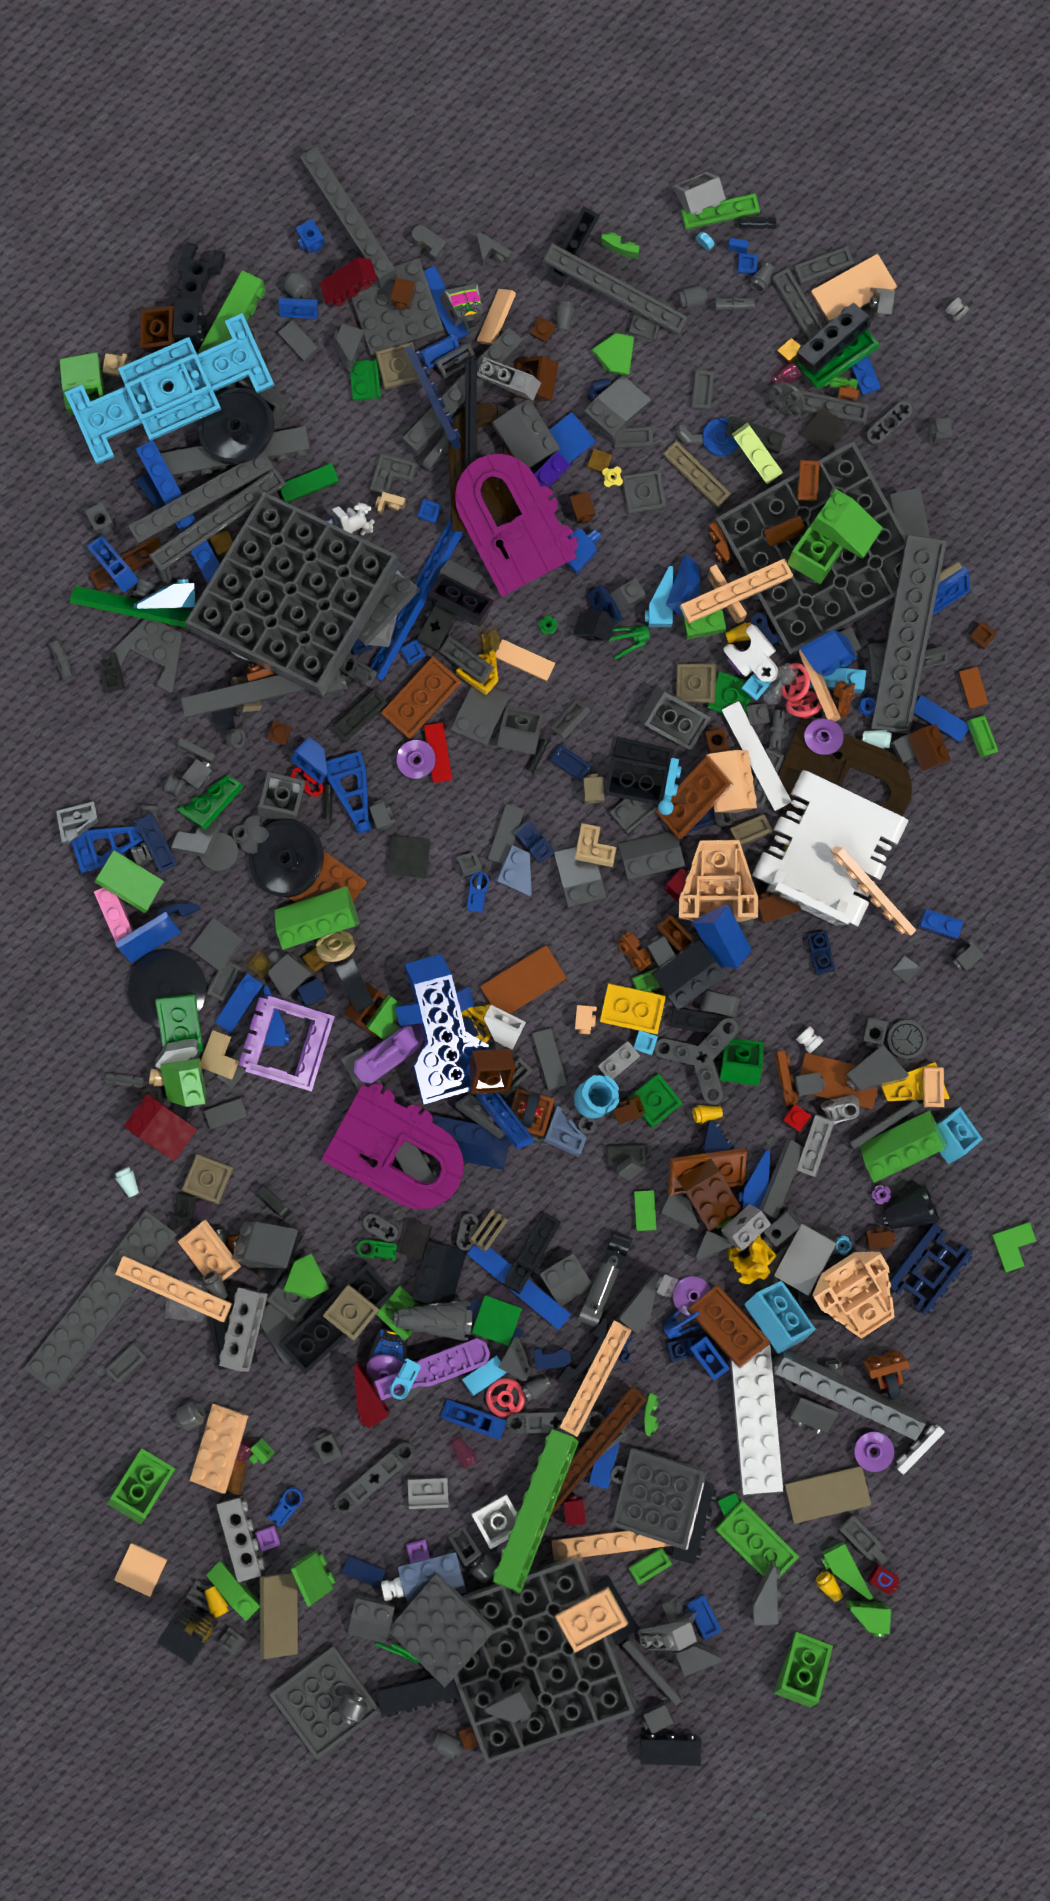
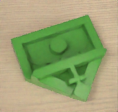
M615 333L593 348L591 352L597 356L603 365L602 369L604 371L608 370L612 373L627 376L630 372L634 337Z
M312 1254L292 1263V1266L288 1269L289 1273L282 1291L296 1294L305 1300L307 1298L311 1299L329 1289Z

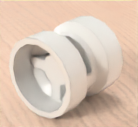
M811 1026L796 1039L800 1044H804L809 1054L824 1041L820 1036L814 1034Z
M400 1577L390 1582L388 1580L381 1581L385 1601L392 1600L393 1597H405Z

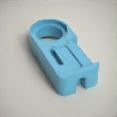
M409 1359L403 1360L406 1363L403 1364L398 1377L394 1378L390 1386V1394L393 1398L403 1399L408 1395L421 1369L419 1364ZM397 1384H402L405 1388L401 1396H397L394 1393V1387Z

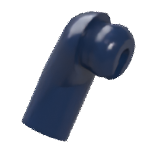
M606 378L593 382L587 393V398L593 402L601 390L611 386L610 379Z
M629 1335L618 1357V1360L623 1363L628 1362L630 1359L627 1345L633 1339L631 1335Z

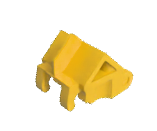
M760 1235L749 1244L750 1256L745 1259L739 1256L741 1250L737 1247L731 1246L727 1250L729 1261H732L736 1271L741 1273L739 1281L743 1284H751L758 1278L766 1279L770 1274L768 1265L776 1257V1254L761 1239Z

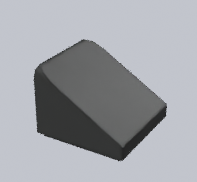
M632 1155L616 1167L617 1174L627 1180H631L644 1170V1167Z

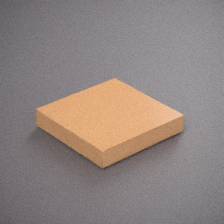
M131 1543L114 1580L150 1597L168 1559Z

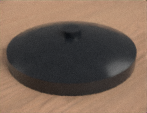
M231 388L222 391L216 395L221 410L199 419V439L204 449L217 461L231 465L243 464L259 456L268 446L274 432V415L265 399L253 390Z
M282 819L272 822L264 827L268 830L269 836L264 842L258 843L257 853H249L251 875L256 884L271 895L284 898L300 895L316 882L321 873L324 862L321 840L311 827L300 821Z
M163 950L146 956L136 965L129 979L128 996L133 1010L143 1021L158 1028L160 1026L156 998L195 994L198 1014L206 1000L207 983L202 969L192 958L178 951Z

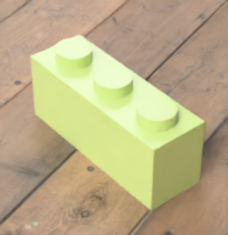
M748 422L732 433L734 439L766 484L783 473Z

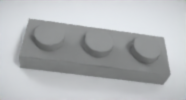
M818 1114L815 1115L797 1167L798 1171L816 1177L835 1123L834 1120Z
M666 1274L664 1277H660L656 1284V1288H658L656 1293L671 1297L679 1279Z

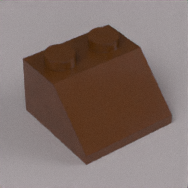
M174 306L141 310L140 349L154 353L174 344Z
M545 356L516 359L514 369L531 374L541 382L533 400L537 402L552 401L559 363ZM512 392L509 393L510 397L528 400Z
M937 724L924 727L908 735L922 772L946 765L951 761Z
M764 892L757 895L758 919L760 923H767L802 910L799 905L775 894Z
M366 982L365 985L375 1004L356 1012L351 1002L343 1014L380 1040L381 1037L365 1026L387 996Z
M511 1049L472 1051L469 1063L471 1094L509 1092L516 1068Z

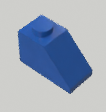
M308 737L295 750L291 761L321 785L327 775L324 748L317 741Z
M706 1336L690 1348L713 1380H716L730 1369Z

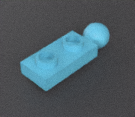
M671 758L664 798L658 804V810L662 815H669L674 809L671 798L677 794L678 785L675 784V779L679 778L681 773V766H678L679 759Z

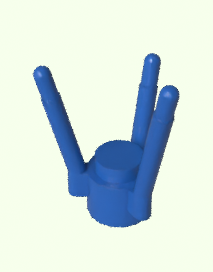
M676 1309L670 1317L664 1320L666 1324L662 1325V1328L670 1339L674 1336L677 1339L683 1334L702 1328L699 1324L684 1330L681 1327L700 1313L697 1311L678 1322L677 1319L673 1321L680 1313Z

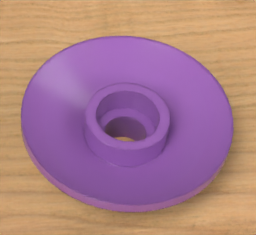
M820 718L812 721L807 726L804 738L807 746L812 751L827 755L836 752L841 747L844 735L841 727L835 721ZM821 732H827L828 735H823Z
M409 741L398 751V768L409 778H423L434 768L435 753L431 746L424 741ZM420 757V763L418 764L414 763V758Z
M685 1277L674 1288V1305L681 1313L690 1316L687 1309L711 1289L699 1277ZM693 1292L697 1295L695 1300H692L690 1297Z
M376 1355L369 1359L367 1371L372 1378L379 1380L400 1372L403 1362L390 1355Z
M880 1432L865 1433L855 1444L854 1454L856 1461L867 1471H882L893 1460L894 1446L891 1440ZM872 1447L877 1449V1453L874 1455L870 1454Z

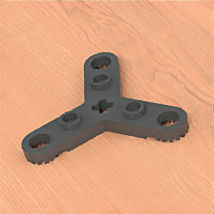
M727 1018L722 1020L699 1046L669 1039H660L656 1042L654 1050L660 1058L694 1065L705 1101L711 1105H716L722 1102L724 1092L714 1059L738 1034L739 1025L735 1020ZM727 1023L734 1025V1031L731 1034L725 1033L723 1029ZM662 1043H667L670 1047L667 1054H662L659 1050ZM700 1052L707 1054L704 1063L697 1059L700 1056ZM712 1089H716L719 1092V1097L715 1101L709 1098V1092Z

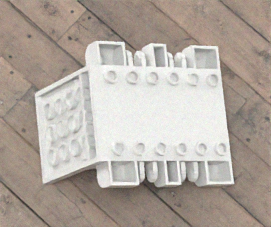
M802 770L790 795L808 804L804 805L796 800L792 801L791 804L794 807L804 810L802 816L792 811H787L786 813L787 816L799 821L798 824L787 818L779 817L774 831L791 839L789 841L778 835L774 839L781 844L787 845V848L783 852L777 847H770L769 850L782 856L781 860L763 852L752 877L768 884L766 892H769V894H775L797 904L802 910L834 925H847L850 923L858 927L869 902L853 895L855 891L865 897H868L869 894H865L857 887L858 882L855 879L852 880L845 873L847 869L843 865L840 866L834 861V855L830 851L835 846L843 848L868 876L880 881L886 866L870 858L872 856L885 862L886 857L874 852V849L877 845L886 851H890L892 847L879 839L882 838L897 845L909 820L819 776Z

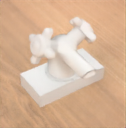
M358 503L354 506V509L358 510V512L356 513L349 507L347 508V514L339 506L332 509L337 527L350 533L362 528L361 535L373 532L372 529L375 521L371 519L369 522H366L365 513L368 514V511H371L370 506Z

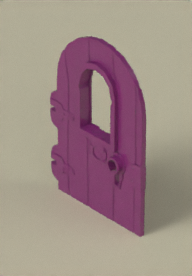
M491 454L478 458L468 465L457 483L455 499L459 516L502 597L577 558L574 551L577 549L578 540L576 536L571 539L568 538V535L574 533L572 528L567 525H560L554 514L558 508V501L555 497L549 501L548 497L554 494L552 489L550 490L546 486L541 487L531 469L521 460L510 455ZM489 477L501 478L507 484L522 515L513 519L512 522H507L499 527L496 526L481 496L480 489L482 483ZM500 539L504 542L503 546L510 558L505 559L500 547L496 545L497 540Z
M362 1084L321 1160L408 1208L422 1210L443 1204L453 1196L463 1177V1155L458 1143L451 1134L432 1123L433 1117L429 1113L430 1111L425 1109L422 1115L418 1113L422 1109L421 1106L410 1105L405 1108L394 1102L395 1096L391 1092L392 1090L386 1088L384 1094L380 1093L384 1087L383 1085L372 1084L367 1087ZM405 1141L434 1156L440 1162L442 1171H440V1175L435 1182L429 1184L420 1182L392 1166L397 1151ZM362 1153L370 1159H376L378 1161L377 1167L359 1157Z

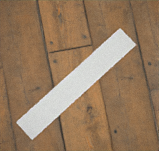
M739 701L722 709L742 750H748L750 765L773 809L776 811L791 803L792 801L753 727L750 726V722Z

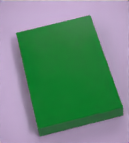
M187 994L156 998L163 1048L167 1043L196 1039L198 1040V1052H203L196 995Z

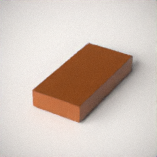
M800 460L798 501H817L820 461Z
M978 667L959 671L958 675L968 709L987 705L988 700Z

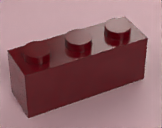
M356 258L319 282L325 304L334 305L335 307L344 305L346 300L358 296L360 291L369 289L371 284L377 281L371 259Z

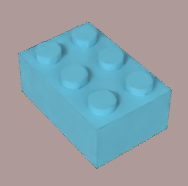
M782 1281L757 1292L744 1304L778 1354L804 1341L816 1330Z

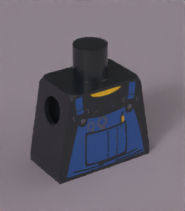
M389 1326L388 1328L380 1327L369 1359L376 1355H390L402 1361L403 1364L406 1363L403 1360L407 1359L408 1338L404 1341Z

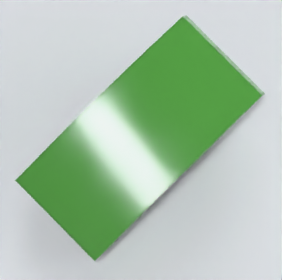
M616 233L602 234L601 244L619 255L638 259L639 245L633 242L621 244V236H617Z
M652 1392L648 1394L644 1410V1429L647 1436H650L651 1432L655 1433L659 1424L656 1421L657 1416L651 1414V1411H656L659 1400H656L657 1395Z

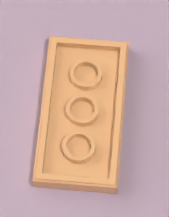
M876 254L811 290V294L829 322L831 319H835L845 307H849L853 302L860 308L869 304L873 296V292L870 291L871 287L894 290L897 285L879 255Z

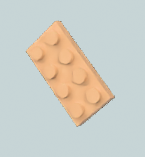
M212 1404L190 1481L217 1492L226 1493L248 1415L218 1404Z

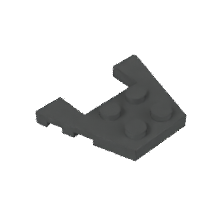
M145 619L111 652L116 653L120 667H122L130 651L165 667L156 686L173 694L183 634L161 622ZM109 654L105 657V660H106V661H107V660L109 659V657H110Z

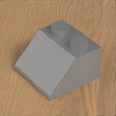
M709 172L672 186L684 210L692 215L703 212V209L708 206L716 207L721 204L720 201L726 199L720 178Z

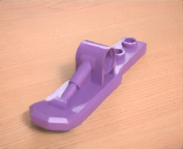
M421 1024L402 1027L358 1058L354 1063L353 1072L359 1081L369 1084L373 1083L418 1051L425 1041Z
M475 1338L420 1359L416 1363L421 1366V1369L411 1389L418 1386L430 1387L486 1365L490 1356L487 1344ZM399 1372L374 1381L381 1401L392 1397L390 1386L394 1378L398 1377ZM397 1384L394 1387L395 1395L405 1391L402 1384Z

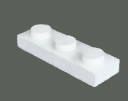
M937 1424L934 1427L931 1425L924 1432L926 1436L921 1441L916 1440L910 1448L912 1450L907 1455L903 1454L898 1458L896 1468L904 1475L945 1431Z

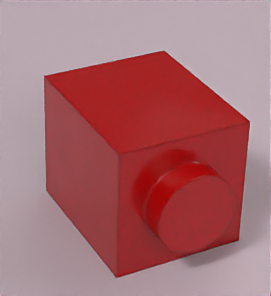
M793 1104L782 1121L797 1132H800L811 1115L796 1104Z

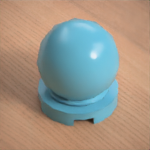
M593 1075L580 1084L575 1091L574 1106L586 1118H600L616 1108L619 1103V1087L609 1076Z

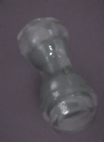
M785 663V665L779 668L776 684L768 686L762 693L763 699L767 703L772 705L780 702L782 688L785 685L791 684L797 678V668L789 663Z

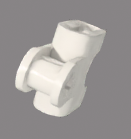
M750 624L746 628V633L751 639V645L748 650L741 652L732 644H727L723 648L726 655L744 676H748L753 671L761 681L772 682L777 679L779 669L770 658L776 650L757 626ZM765 668L771 669V676L764 675L766 673Z

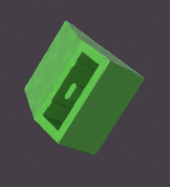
M97 352L59 359L63 396L69 415H74L65 395L66 391L83 385L90 402L105 396Z

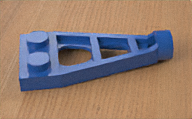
M361 751L326 761L328 780L353 820L357 834L372 830L368 813L367 772ZM356 775L358 777L357 790L346 792L340 783L341 778ZM360 795L362 808L354 811L348 799Z
M137 826L97 829L84 832L72 841V846L81 873L85 874L102 868L113 850L122 855L129 851L131 847L137 846L144 840L139 835ZM127 833L130 842L122 847H117L114 837ZM101 838L109 839L112 846L111 850L103 856H98L94 841Z

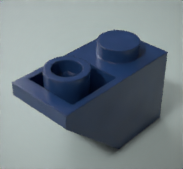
M710 1121L707 1125L703 1145L704 1153L734 1149L729 1139L725 1140L721 1133L724 1131L718 1122L714 1124L713 1121Z

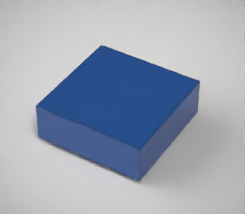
M730 238L727 251L746 254L749 241Z
M739 253L737 274L755 275L757 272L758 255Z
M423 499L417 518L436 524L442 505Z
M417 639L400 648L409 666L426 657Z

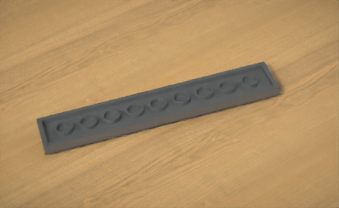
M909 534L906 536L870 726L871 729L910 733L947 543L946 540Z
M146 1210L24 1369L52 1391L57 1392L138 1286L136 1283L115 1275L122 1257L127 1256L152 1268L177 1236V1233Z

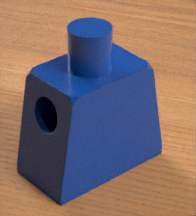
M579 528L572 535H568L569 539L576 536L578 540L577 549L574 551L577 558L566 563L575 575L579 574L597 553L598 549L594 543L602 537L596 529H593L586 535Z

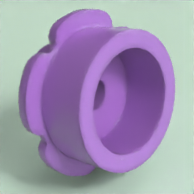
M877 1185L875 1190L872 1191V1198L878 1204L887 1203L891 1199V1191L887 1186Z

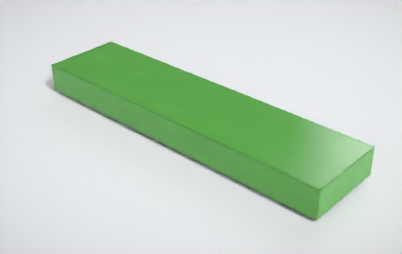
M756 193L720 201V205L716 207L708 206L703 209V212L692 215L684 209L681 210L685 230L760 214Z

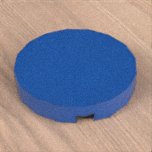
M717 418L710 421L704 428L702 435L703 445L712 455L719 457L728 456L735 452L739 446L735 439L724 436L729 419Z

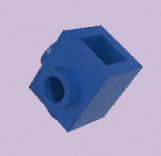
M313 219L296 228L299 237L297 241L302 250L306 248L308 253H316L325 245L324 237Z

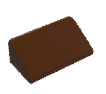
M796 516L764 530L770 547L806 532L801 516Z
M671 914L656 926L678 952H681L695 941Z

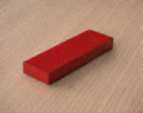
M444 724L424 725L427 744L431 746L435 753V765L431 771L433 783L452 781Z

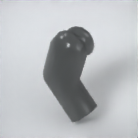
M685 425L677 427L676 435L684 444H702V434L692 435Z

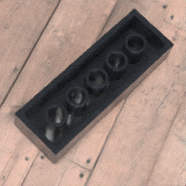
M368 1262L362 1265L279 1342V1346L305 1374L347 1337L345 1333L324 1318L323 1314L348 1284L376 1307L382 1305L394 1294V1290Z
M185 1600L156 1643L192 1665L219 1621L214 1618L213 1614L210 1615L209 1611L205 1613L200 1610L198 1604L191 1600L189 1602Z

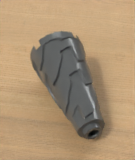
M464 1300L426 1306H413V1308H401L393 1312L392 1323L396 1324L397 1328L467 1341L469 1338L465 1335H470L472 1310H466V1306L471 1305L469 1301Z

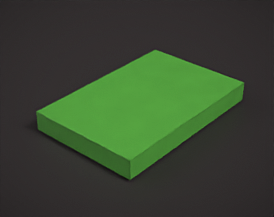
M114 850L95 880V883L144 913L148 910L164 882Z

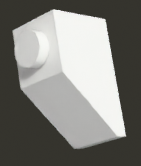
M493 1005L489 1007L484 1017L494 1040L513 1050L526 1022Z

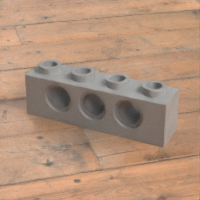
M238 1288L234 1296L233 1311L229 1316L230 1323L225 1333V1343L220 1353L219 1366L239 1372H249L268 1294L248 1288ZM246 1306H248V1312H247V1314H246V1312H245Z
M242 1496L218 1502L216 1506L237 1581L242 1582L261 1576L265 1566L262 1557L259 1558L257 1554L259 1544L257 1538L253 1539L251 1531H254L252 1520L247 1518L246 1512L249 1509L246 1499L242 1500ZM238 1514L241 1517V1523H233L231 1516ZM237 1534H244L247 1541L245 1543L238 1542ZM249 1553L252 1556V1561H243L242 1554Z

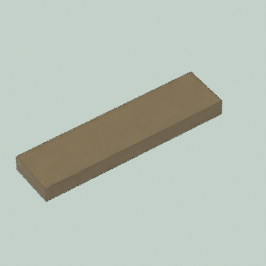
M677 441L662 454L716 508L731 495Z

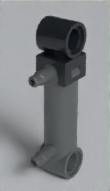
M617 1231L613 1232L589 1294L579 1314L578 1321L595 1328L597 1327L619 1270L633 1240L632 1237Z

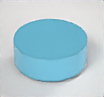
M700 232L696 236L697 242L704 249L709 251L714 246V241L705 232Z

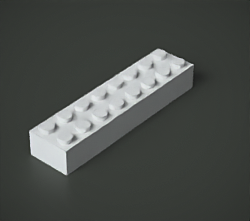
M769 1344L741 1369L730 1359L741 1492L743 1495L783 1491L771 1347Z

